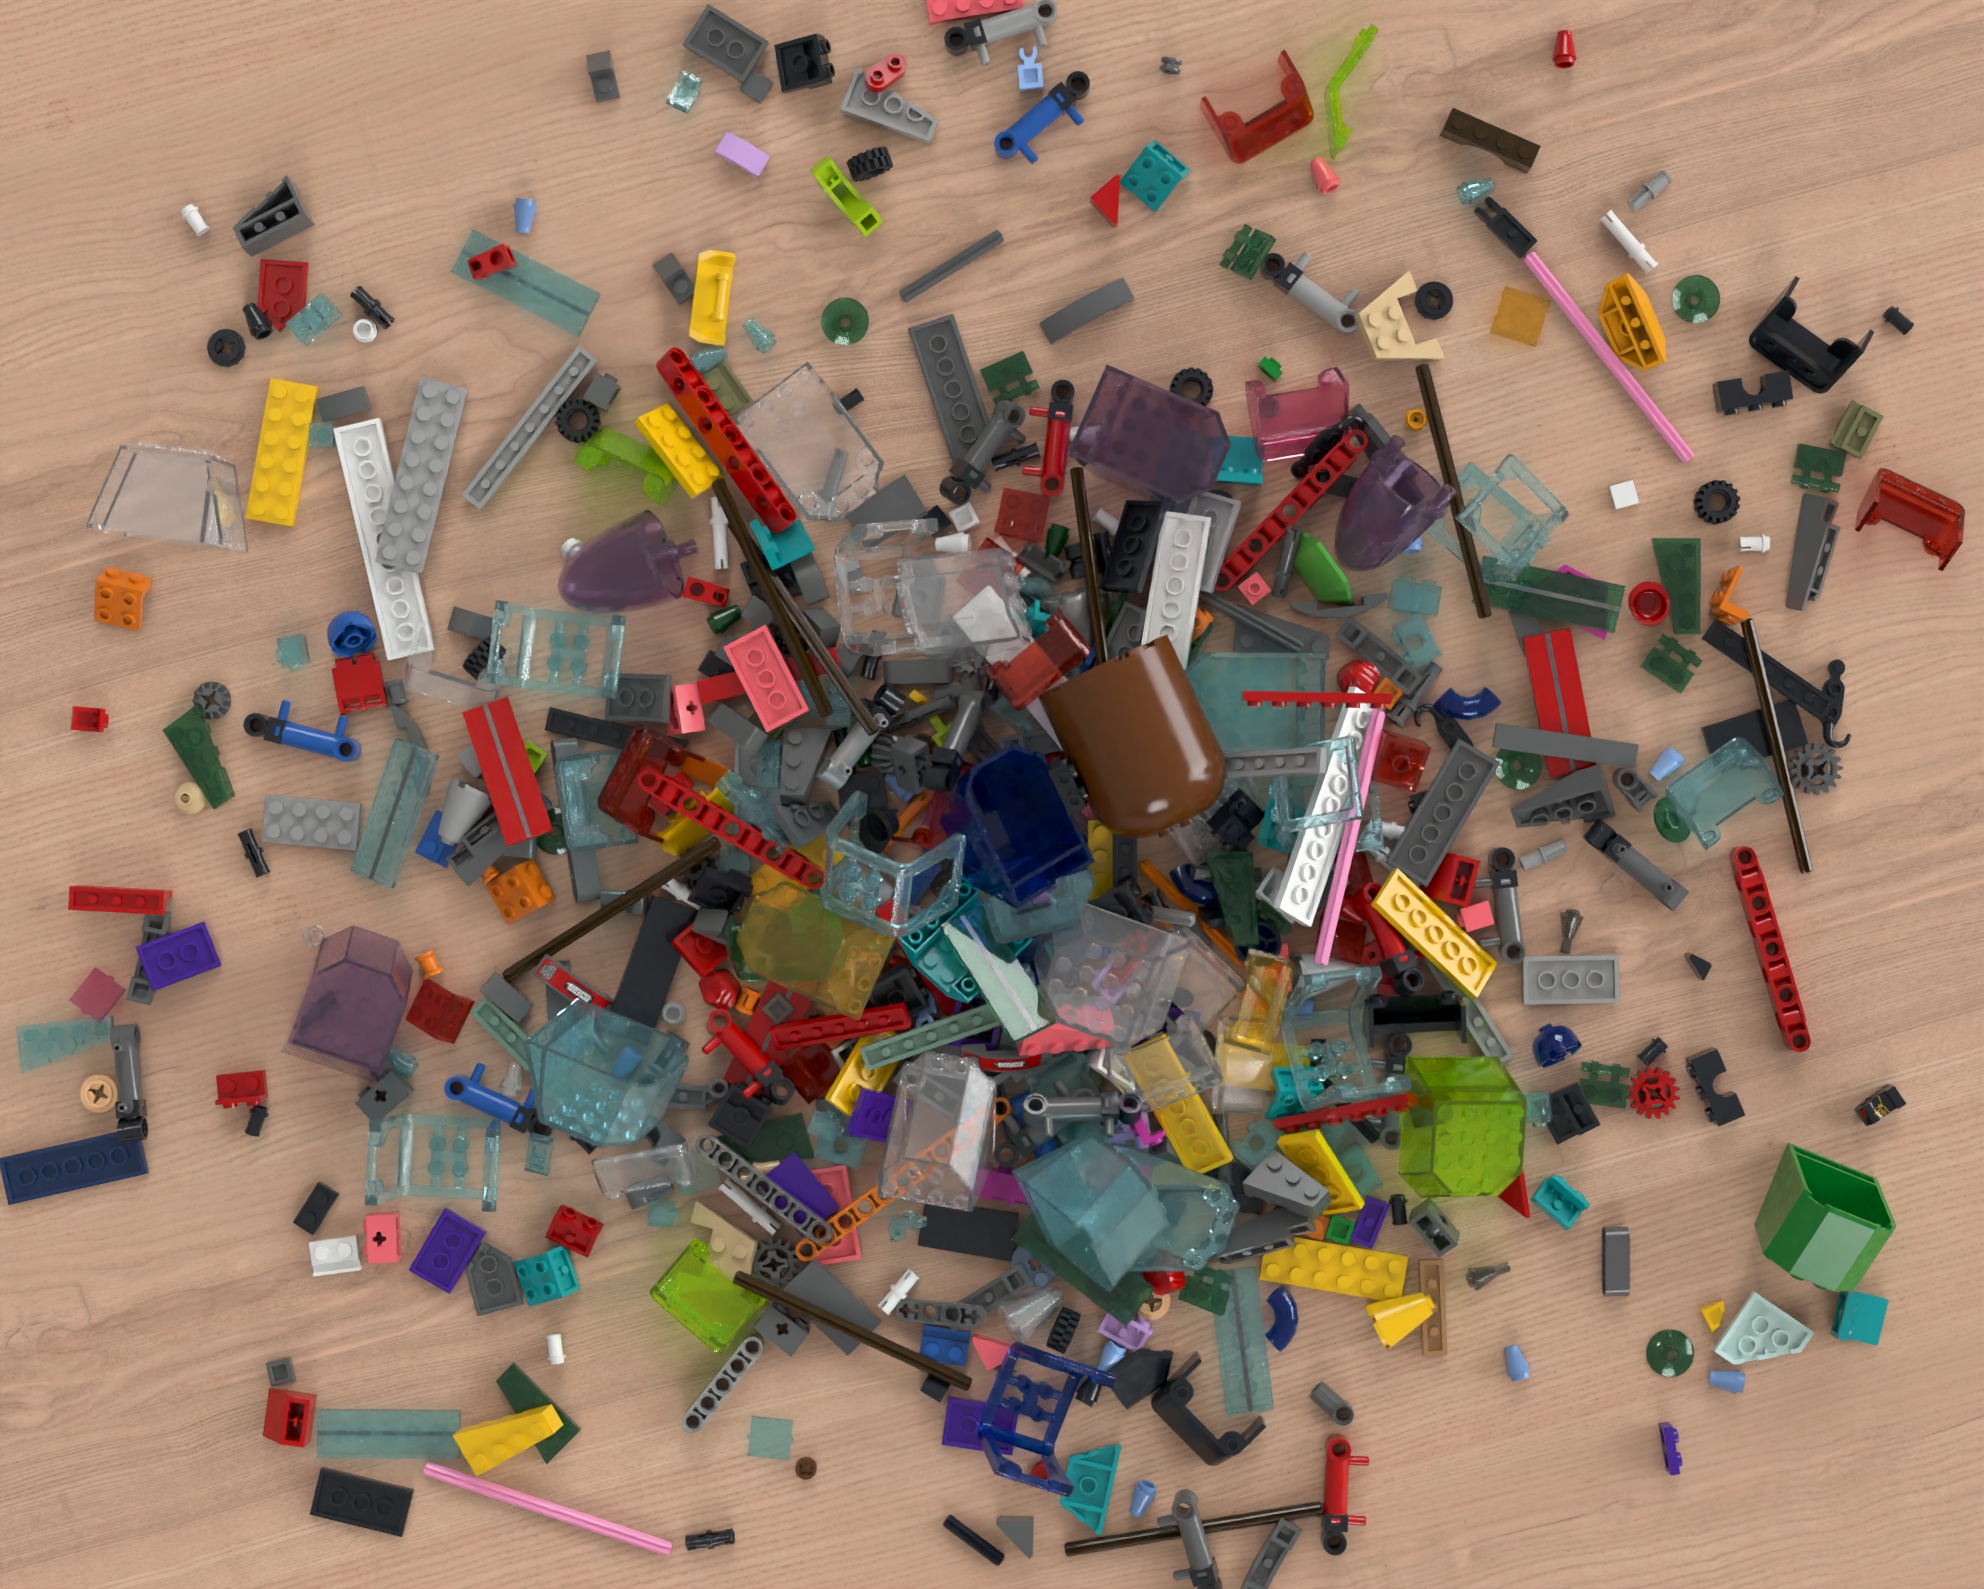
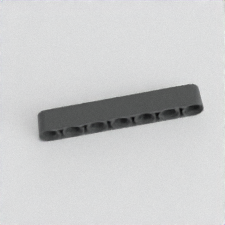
M576 737L551 740L550 748L573 896L576 903L598 900L601 898V888L578 742Z
M702 1134L696 1139L695 1148L699 1154L814 1242L825 1243L832 1238L833 1229L827 1221L718 1137ZM710 1138L713 1142V1147L710 1151L706 1152L703 1148V1143L706 1139ZM725 1153H729L732 1157L731 1163L727 1166L722 1164V1157ZM747 1167L750 1170V1177L744 1181L740 1176V1172L743 1168ZM762 1182H767L769 1185V1191L765 1195L759 1192V1186ZM782 1196H785L788 1200V1205L785 1209L778 1207V1200ZM803 1210L807 1215V1219L803 1224H799L796 1216L799 1211ZM819 1225H823L826 1229V1234L821 1239L817 1238L815 1230Z

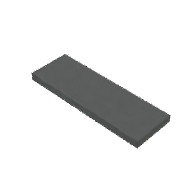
M950 314L909 328L908 331L954 464L958 457L960 459L965 457L989 423V419L954 315Z
M1458 738L1384 863L1395 869L1398 868L1406 876L1427 887L1500 762Z

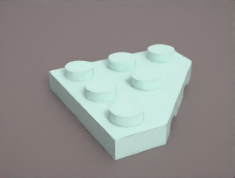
M1752 1291L1713 1348V1351L1732 1364L1737 1365L1752 1360L1774 1358L1778 1355L1800 1353L1815 1332Z

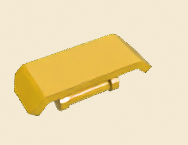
M711 249L699 253L689 324V336L698 342L724 346L732 272L735 263V254Z
M724 780L717 781L714 791L709 795L704 790L699 792V794L734 814V790ZM691 800L685 807L689 810L695 809L697 807L696 800ZM676 812L667 818L671 825L662 832H653L651 839L664 852L673 856H679L681 853L684 854L688 848L693 847L711 831L681 813Z

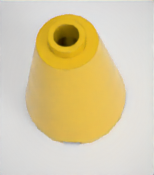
M1423 1292L1370 1303L1365 1307L1369 1317H1372L1373 1326L1387 1350L1433 1315L1431 1309L1435 1308V1305L1429 1294L1425 1296Z

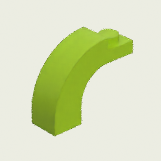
M828 155L809 170L817 180L818 185L836 207L865 237L883 223V220L874 208L855 190Z

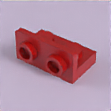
M265 1070L216 1075L218 1099L215 1100V1105H223V1109L238 1107L237 1103L246 1102L247 1106L260 1105L261 1100L268 1098Z
M561 1204L552 1219L545 1238L588 1258L604 1224L595 1218L576 1211L572 1207Z

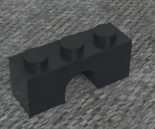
M1789 370L1761 376V389L1757 395L1748 394L1744 390L1742 378L1714 383L1712 386L1716 412H1724L1725 416L1739 414V409L1748 408V412L1763 410L1764 405H1772V408L1787 406L1786 402L1793 399Z
M1711 1047L1687 1057L1688 1065H1685L1690 1078H1694L1697 1083L1695 1091L1698 1098L1705 1102L1707 1108L1704 1109L1708 1121L1721 1126L1745 1116L1735 1092L1729 1091L1724 1094H1717L1713 1089L1715 1077L1727 1071L1718 1049Z

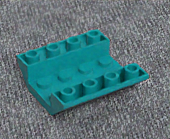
M962 876L907 928L897 940L911 964L947 997L968 1004L997 974L960 916L964 915L1000 972L1032 942L1033 938L1016 923L1009 928L978 900L980 891Z

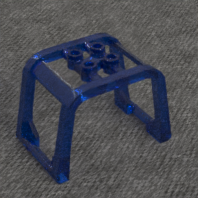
M1020 1342L1013 1343L1003 1359L978 1427L979 1442L994 1474L1069 1498L1074 1486L1065 1475L1054 1455L1055 1442L1077 1386L1084 1375L1088 1376L1087 1379L1089 1381L1111 1389L1115 1385L1117 1376ZM1022 1358L1069 1374L1063 1390L1053 1389L1045 1381L1039 1383L1032 1381L1024 1374H1020L1017 1377L1011 1375L1017 1359ZM1007 1384L1016 1386L1024 1393L1023 1401L1014 1396L1008 1399L1002 1397ZM1038 1395L1044 1400L1050 1398L1058 1400L1054 1413L1044 1411L1037 1404ZM998 1406L1007 1408L1013 1415L1022 1414L1028 1416L1035 1422L1042 1420L1050 1422L1043 1441L992 1425ZM994 1440L1040 1454L1049 1473L1048 1481L1022 1473V1469L1018 1464L1002 1456Z

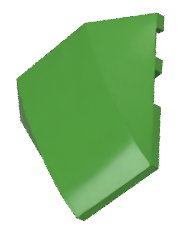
M1302 531L1293 568L1317 602L1347 607L1355 605L1351 599L1353 596L1350 593L1349 581L1318 539L1312 535L1309 536L1306 531Z

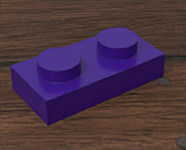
M1367 1195L1364 1201L1365 1204L1355 1222L1350 1240L1372 1249L1390 1204Z
M1669 1422L1659 1423L1666 1471L1670 1475L1680 1474L1679 1467L1683 1463L1680 1452L1676 1450V1443H1679L1677 1429L1673 1428Z

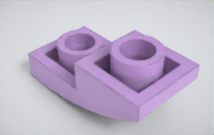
M729 132L724 133L714 153L731 165H738L755 178L759 177L770 156Z

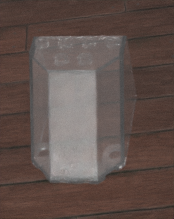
M806 362L731 419L807 520L826 519L830 522H840L846 515L855 511L867 499L872 498L878 493V479L880 471L883 469L884 461L834 392L809 362Z
M993 548L897 560L899 573L895 574L894 580L904 624L908 633L912 634L919 654L953 667L1031 643L1030 636L1032 635V630L1029 622H1026L1024 613L1027 610L1024 600L1020 598L1019 590L1021 589V583L1018 576H1015L1013 567L1016 566V562L1012 553L1004 548Z
M926 1051L917 1060L903 1067L878 1174L879 1196L972 1212L994 1163L996 1082L979 1069L980 1065L973 1058H960L954 1055L936 1054L935 1052Z

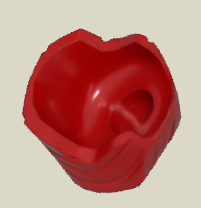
M1358 659L1348 662L1337 673V684L1342 693H1347L1349 687H1357L1364 693H1372L1380 679L1376 666L1370 662Z
M717 969L709 972L700 979L698 984L704 1002L716 1009L727 1010L731 1008L741 992L739 981L726 969Z
M1160 1251L1143 1268V1276L1148 1286L1157 1295L1163 1296L1180 1290L1186 1284L1183 1263L1168 1251Z

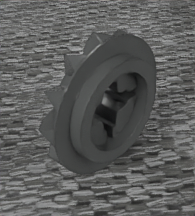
M210 681L201 684L194 691L192 702L195 711L203 718L218 719L228 712L231 706V695L224 685ZM215 694L214 699L220 705L211 704L208 707V701L205 700L204 696Z

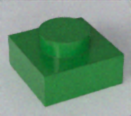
M1264 357L1257 365L1274 383L1283 373L1280 370L1281 365L1272 357L1270 359Z
M1332 1214L1325 1237L1348 1245L1355 1221Z

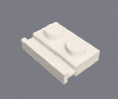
M358 1235L309 1242L311 1263L314 1271L313 1277L362 1269Z

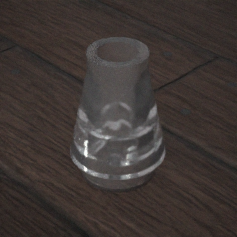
M509 1062L508 1068L498 1087L501 1088L499 1094L518 1098L519 1092L522 1093L523 1066L521 1064Z

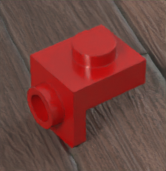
M72 706L70 730L103 733L104 728L108 727L109 715L105 714V709Z

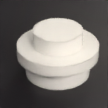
M360 319L353 327V334L360 342L368 343L377 336V326L370 319Z
M575 538L568 539L560 549L563 553V558L565 560L577 559L582 554L583 543Z

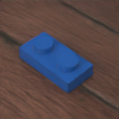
M922 854L896 890V894L915 906L942 867Z

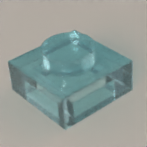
M309 423V447L335 448V435L333 431L335 424Z

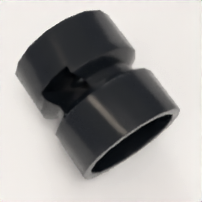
M1093 540L1094 552H1095V554H1096L1097 552H1096V548H1095V544H1094V540ZM1080 543L1064 547L1066 560L1071 562V565L1068 567L1071 579L1085 578ZM1096 559L1097 574H1100L1102 572L1099 560Z

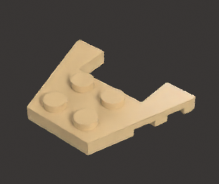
M1410 271L1403 274L1355 315L1372 360L1401 361L1402 359H1411L1414 361H1439L1445 358L1437 338L1415 344L1398 299L1418 291Z
M696 1201L691 1223L713 1229L702 1275L679 1270L673 1292L744 1289L734 1284L733 1278L739 1270L749 1275L751 1274L758 1242L735 1225L723 1219V1216L706 1207V1204Z

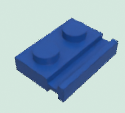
M436 810L415 853L447 868L449 862L446 858L456 851L459 844L454 843L451 846L440 841L442 836L438 835L442 812Z
M924 1323L919 1354L936 1362L965 1367L971 1331L959 1329L953 1332L950 1327Z

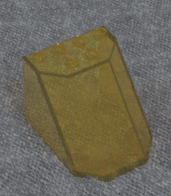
M784 881L777 884L774 888L767 891L763 890L754 895L752 905L743 920V926L736 936V941L742 951L745 966L749 971L859 1021L898 931L864 913Z

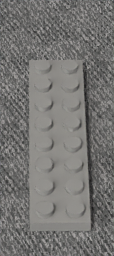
M420 378L375 559L376 563L423 574L468 389Z

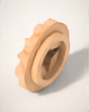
M100 1074L86 1079L80 1089V1098L83 1105L88 1110L96 1113L110 1110L115 1105V1102H118L116 1082L110 1079L109 1076ZM103 1087V1093L107 1097H101L97 1100V1093H95L94 1089L98 1090Z
M1146 1283L1134 1291L1133 1299L1139 1302L1141 1306L1137 1308L1133 1305L1140 1317L1147 1320H1156L1167 1313L1170 1307V1295L1161 1296L1152 1292L1154 1298L1162 1300L1154 1302L1153 1310H1151L1149 1303L1143 1301L1148 1299L1149 1291H1152Z

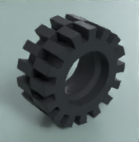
M886 147L866 150V152H861L846 162L851 177L855 182L877 177L879 174H884L885 171L893 168V163Z
M1189 367V369L1181 370V372L1174 376L1170 385V397L1173 400V404L1177 405L1181 411L1185 410L1189 413L1190 411L1198 412V410L1205 408L1213 395L1211 378L1199 368L1193 369V367ZM1188 381L1198 383L1201 388L1200 395L1195 399H1188L1183 395L1182 387Z
M572 399L570 402H564L565 405L563 407L560 406L559 413H556L557 421L555 422L559 433L567 440L579 444L580 442L586 443L589 439H593L595 433L599 432V425L601 426L600 415L597 409L583 399ZM576 412H582L587 417V424L581 430H574L569 424L571 415Z
M1713 480L1702 485L1695 494L1696 499L1693 500V504H1696L1694 510L1699 513L1698 517L1700 519L1703 518L1704 522L1721 524L1732 519L1737 514V509L1740 508L1738 501L1741 499L1740 496H1737V488L1734 489V485L1726 483L1725 480ZM1719 493L1724 496L1726 504L1721 511H1714L1709 507L1708 499L1711 494Z
M489 636L483 642H480L477 648L472 650L473 652L467 656L468 658L464 661L462 667L477 681L482 680L503 659L506 649L492 636Z
M1063 1306L1050 1332L1046 1346L1064 1354L1076 1331L1081 1314Z

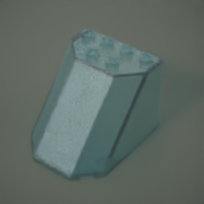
M1105 1143L1078 1229L1124 1272L1200 1271L1208 1265L1207 1260L1214 1254L1220 1255L1226 1250L1240 1205L1234 1199L1230 1186L1225 1182L1127 1144Z

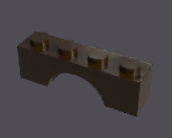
M1452 108L1439 135L1459 145H1469L1483 149L1497 156L1505 165L1526 174L1531 169L1541 147L1455 108Z

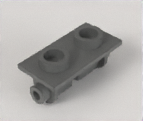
M1027 541L1016 559L1056 585L1068 568L1064 565L1065 562L1053 554H1050L1048 558L1044 555L1047 550L1034 541L1032 543Z

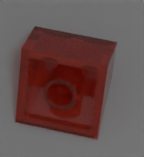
M1382 729L1371 780L1416 792L1431 747L1425 741Z
M827 1043L803 1046L779 1067L783 1071V1076L793 1082L796 1091L808 1104L825 1092L834 1083L841 1071L830 1053L832 1049Z

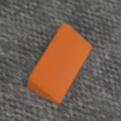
M693 750L688 751L680 770L713 788L716 787L717 781L724 780L728 783L733 773V770Z

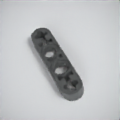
M905 1299L900 1301L895 1309L896 1315L901 1321L977 1328L985 1324L988 1318L986 1309L975 1304ZM908 1304L909 1309L919 1308L918 1313L912 1312L906 1316V1312L902 1311V1308ZM930 1305L935 1309L936 1314L933 1319L925 1316L924 1310L926 1306ZM949 1308H955L958 1311L959 1316L956 1321L948 1318L947 1311ZM975 1310H977L978 1315H981V1319L977 1320V1322H975L973 1317L964 1318L965 1314H972Z

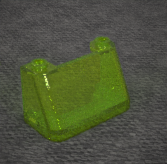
M611 428L599 429L577 451L573 462L590 472L597 466L604 465L608 467L611 459H614L645 474L646 477L642 484L644 494L665 508L668 507L679 483L653 448Z
M694 1237L650 1289V1295L657 1304L707 1347L716 1353H722L767 1299L747 1289L743 1291L708 1261L710 1257L708 1246Z

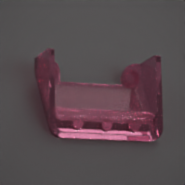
M1338 367L1322 371L1317 378L1318 387L1266 395V387L1261 381L1252 380L1245 382L1255 450L1261 460L1271 461L1304 455L1305 449L1324 429L1340 422L1349 415V383ZM1349 426L1346 428L1341 441L1349 433Z

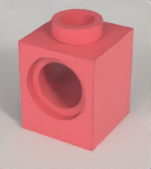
M1257 572L1236 587L1250 607L1271 591Z
M1486 900L1469 904L1468 907L1462 906L1457 908L1456 922L1460 928L1463 927L1465 932L1495 924L1489 903Z

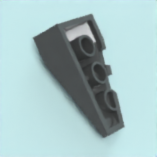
M1600 765L1578 770L1510 809L1517 827L1544 826L1550 821H1561L1562 824H1570V820L1584 819V823L1594 822L1597 819L1601 820L1616 815Z

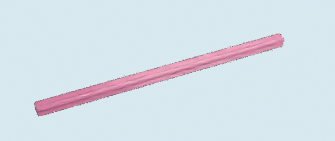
M1532 251L1523 259L1524 263L1680 460L1686 463L1692 459L1694 453L1536 253Z
M1380 710L1371 711L1315 952L1314 963L1326 966L1329 961L1384 723L1385 713Z
M427 1462L423 1470L425 1476L665 1556H669L673 1546L669 1541L432 1462Z

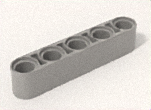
M752 1333L744 1338L686 1411L682 1419V1426L686 1432L696 1433L702 1429L760 1356L765 1343L761 1335ZM747 1342H757L759 1349L757 1351L749 1350ZM735 1359L741 1360L744 1363V1368L741 1370L735 1369L732 1361ZM719 1378L727 1379L729 1387L721 1388L717 1380ZM711 1397L715 1402L714 1406H705L702 1401L703 1398ZM695 1415L699 1418L700 1423L692 1425L688 1422V1417Z

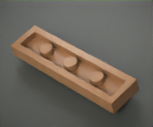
M1442 1258L1418 1259L1420 1292H1423L1425 1296L1429 1294L1435 1305V1308L1431 1309L1433 1315L1421 1323L1422 1355H1447L1444 1262Z

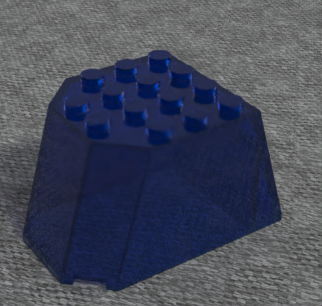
M1012 743L972 766L956 781L954 789L950 793L947 792L940 823L970 885L1018 909L1091 865L1095 860L1073 814L1068 815L1048 773L1050 765L1045 755Z

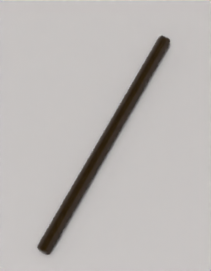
M1421 364L1415 367L1477 615L1479 619H1484L1492 616V611L1430 367L1428 364Z
M1082 467L1071 468L1070 474L1096 663L1098 666L1109 661L1084 472Z
M723 478L716 479L711 484L820 717H827L833 713L829 700Z
M728 524L729 530L731 531V533H732L733 536L735 537V535H734V533H733V530H732L730 524ZM754 542L791 622L867 735L876 734L880 730L879 725Z
M1747 618L1746 621L1740 624L1801 874L1812 872L1813 867L1754 620Z
M712 837L505 969L502 973L503 977L509 983L536 967L546 953L553 956L715 853L722 846L719 839Z
M739 1270L733 1278V1283L964 1391H968L972 1384L971 1377Z
M1317 1501L1201 1521L1205 1534L1277 1523L1280 1518L1290 1521L1320 1516L1323 1514L1321 1502ZM1177 1524L1067 1542L1064 1548L1066 1556L1070 1557L1180 1539L1182 1537Z

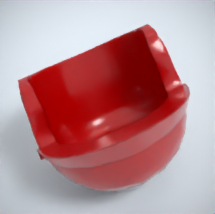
M1646 581L1635 586L1629 594L1628 608L1639 624L1653 627L1665 621L1670 611L1668 593L1664 587L1656 582Z

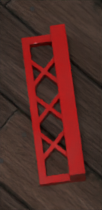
M74 885L69 886L68 910L166 915L167 898L172 897V890Z

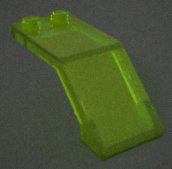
M1372 24L1367 30L1362 28L1356 36L1355 42L1352 45L1354 48L1328 82L1324 92L1329 150L1332 159L1337 157L1348 142L1347 138L1353 132L1351 128L1343 123L1340 87L1373 43L1379 29Z

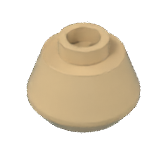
M187 782L181 784L175 790L173 800L180 812L191 815L203 809L206 803V794L200 785Z

